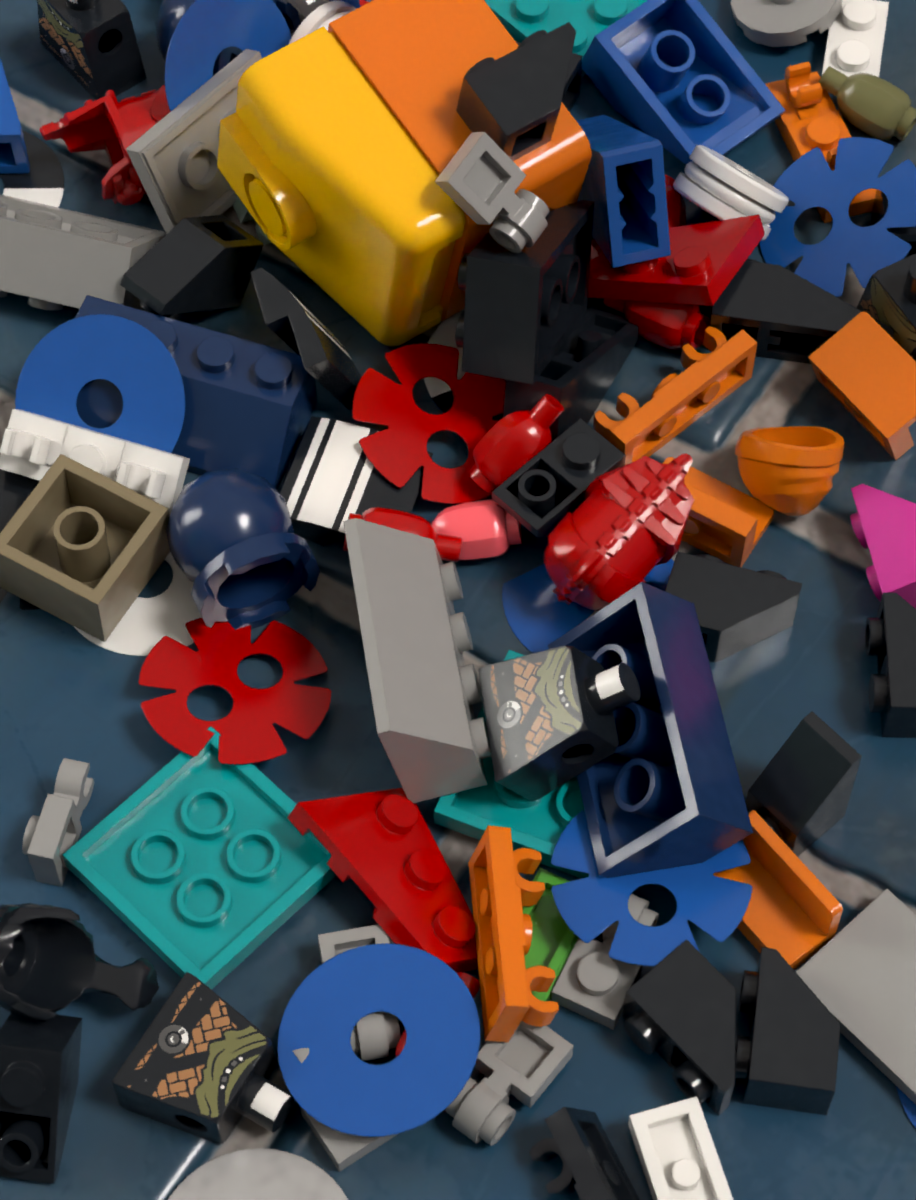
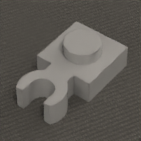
M64 758L57 773L54 794H47L40 816L32 815L27 823L22 850L23 854L29 858L37 882L63 886L68 868L62 855L78 842L82 830L80 818L83 809L86 808L95 783L93 778L87 777L90 770L89 763Z

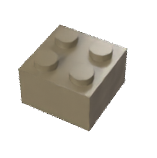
M60 454L0 533V588L105 642L170 553L166 534L169 509Z

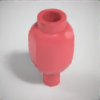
M494 500L467 502L448 507L438 513L431 524L437 534L462 538L458 561L497 558L504 555L509 550L510 545L522 544L521 523Z

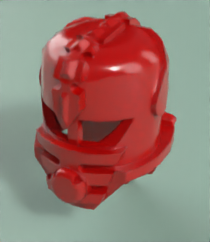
M165 84L157 91L154 89L142 93L141 96L122 99L121 102L117 101L114 91L110 89L106 91L104 97L95 101L87 100L83 107L65 113L59 122H51L41 126L39 129L44 140H64L71 153L106 150L112 167L101 180L104 201L113 199L114 204L120 203L125 206L135 204L147 193L126 148L170 113Z
M683 453L669 464H662L647 456H643L630 464L597 476L586 489L583 503L573 513L568 512L548 535L549 543L544 551V564L551 580L557 586L553 592L557 595L559 602H565L568 606L575 602L582 607L599 611L640 582L646 583L647 581L644 578L655 565L667 563L677 553L689 512L694 503V498L684 483V477L693 462L689 454Z

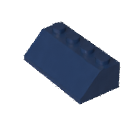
M86 295L75 318L105 314L129 319L152 332L162 341L173 356L184 385L185 417L179 439L172 453L190 458L187 472L203 475L210 471L238 468L265 477L278 490L317 403L316 380L304 369L301 356ZM104 379L92 380L85 384L78 394L77 411L80 418L87 425L93 428L109 427L118 420L122 413L123 398L121 392L110 381Z
M640 582L548 645L549 649L560 646H574L600 663L604 670L620 663H625L634 672L640 687V699L613 711L619 741L615 753L577 776L599 876L612 878L703 863L753 833L694 603Z

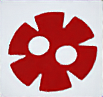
M412 344L394 349L385 354V359L401 382V385L373 368H368L358 382L355 391L352 418L356 421L388 426V429L359 440L363 452L380 474L398 488H402L420 466H423L421 497L424 500L438 503H467L492 495L484 491L473 481L469 474V469L475 464L473 458L475 446L500 421L494 420L492 417L503 413L506 381L500 378L467 372L458 380L459 350L440 344ZM433 377L444 381L451 388L454 395V403L451 409L439 415L429 414L420 409L413 398V387L419 380ZM446 430L461 436L466 442L469 452L466 462L457 468H444L436 464L430 458L427 451V442L432 434Z
M203 618L189 621L185 626L198 648L197 652L168 636H164L152 648L141 667L139 685L176 690L174 693L141 703L140 706L152 728L170 745L195 757L215 734L207 730L210 726L213 727L220 734L218 761L221 764L257 763L286 754L287 749L272 724L276 723L303 739H309L321 725L331 701L332 691L328 688L294 684L296 681L326 673L328 668L318 650L309 640L296 630L276 620L266 627L254 643H251V625L235 630L229 622H215L212 628L205 625ZM266 654L279 661L283 669V675L280 681L272 687L265 689L252 688L239 679L237 674L239 663L247 656ZM205 685L219 686L231 695L233 699L232 710L227 716L219 720L205 721L198 719L190 713L187 707V699L190 693L196 688Z

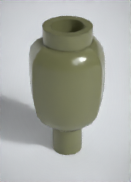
M829 66L819 81L822 89L837 97L838 108L842 116L856 128L875 139L885 141L894 136L903 142L916 123V109L911 106L912 102L909 95L882 78L869 73H857L848 77Z

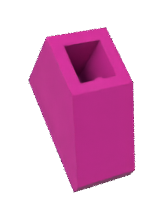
M865 484L851 488L858 511L850 515L851 524L864 549L869 548L873 565L866 568V574L876 598L881 602L883 593H897L916 609V503Z

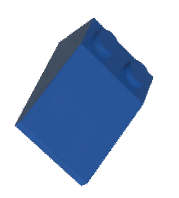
M647 0L598 33L582 59L583 71L610 105L644 133L658 139L667 151L685 165L692 161L689 157L697 145H703L725 156L785 112L784 107L698 0Z

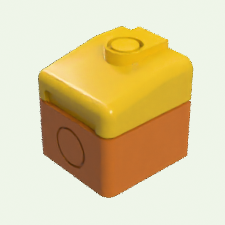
M373 0L329 23L328 31L323 26L251 65L242 74L238 82L236 112L220 120L217 168L267 238L378 342L387 346L402 345L439 324L440 321H444L465 309V291L460 290L458 287L460 263L464 254L470 253L482 238L489 233V229L493 225V222L490 225L476 224L435 183L447 164L471 134V130L456 111L465 74L479 61L489 57L497 60L516 50L519 46L484 0ZM562 102L551 141L513 161L526 174V177L514 193L516 194L519 189H525L534 193L545 202L549 211L577 202L592 157L591 146L585 132Z

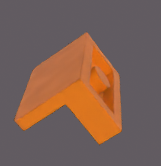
M860 312L808 358L817 380L896 461L914 446L908 427L916 421V361L867 312Z
M668 457L663 464H669L675 458ZM690 466L684 477V483L694 498V503L689 512L681 540L721 559L729 565L742 568L772 522L774 509Z
M752 810L748 814L753 833L742 839L749 853L750 863L716 872L713 875L752 886L753 889L748 908L737 928L759 953H761L762 947L776 949L795 970L815 955L835 936L843 907L760 815Z

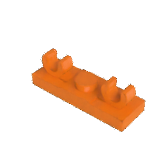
M809 61L788 66L785 70V79L765 84L785 109V112L774 121L794 162L815 147H819L831 171H834L838 142L842 138H850L851 135L828 92L822 89L819 83L821 78L818 72L810 73L811 65ZM867 189L858 193L850 203L849 217L871 212L877 189ZM816 207L824 223L833 221L828 210Z
M709 326L704 330L703 345L711 353H699L688 343L682 347L681 364L685 369L679 375L672 373L665 377L653 391L651 400L642 407H639L638 402L631 395L622 392L617 396L616 411L625 419L620 421L611 420L605 413L599 410L594 414L593 429L626 455L625 465L643 456L650 457L752 378L758 342L743 329L727 341L725 335L720 330Z
M489 825L472 854L468 865L473 919L476 927L475 940L485 1041L508 1043L521 1021L537 1027L549 1025L559 1011L558 1002L541 1001L531 992H547L555 979V971L545 966H532L527 969L525 967L524 956L528 954L531 946L533 926L530 915L523 914L522 906L536 905L545 891V883L528 881L521 877L519 873L534 874L542 860L541 853L531 848H520L513 851L511 828Z

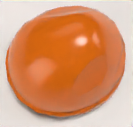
M764 427L746 430L741 433L736 442L734 452L737 455L740 476L750 493L775 511L787 516L798 517L814 510L832 489V479L839 472L845 442L840 434L825 427Z

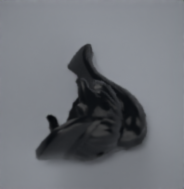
M33 903L0 906V1006L16 1016L40 1021L55 1018L58 1015L56 1014L57 1011L65 1009L72 1001L80 998L82 994L97 992L118 997L132 1011L144 1008L151 1004L153 997L159 989L157 972L146 958L141 957L125 966H116L97 956L94 952L93 935L85 930L83 924L77 922L81 921L80 916L72 910Z

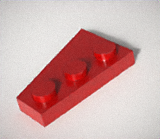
M760 215L669 228L670 256L612 268L596 241L592 240L588 297L713 306L765 235Z
M403 788L297 803L287 818L302 836L312 832L332 855L326 864L342 882L352 879L375 905L372 917L395 944L411 946L428 952L445 962L456 973L478 969L475 940L476 927L473 915L417 804L407 798Z

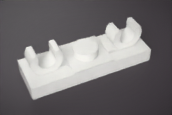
M12 409L8 428H5L0 447V469L40 481L60 454H63L169 509V517L182 491L190 458L21 409Z

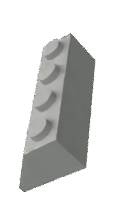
M0 194V298L7 297L8 292L27 296L28 305L32 307L57 311L62 310L63 305L80 309L86 295L140 309V299L120 285L122 278L166 233L160 230Z
M358 518L343 521L377 734L407 798L413 803H418L487 785L483 758L491 757V749L484 717L475 719L473 704L483 702V697L474 664L465 665L463 652L472 650L473 644L464 612L455 614L453 601L463 599L462 587L455 563L443 564L433 539Z

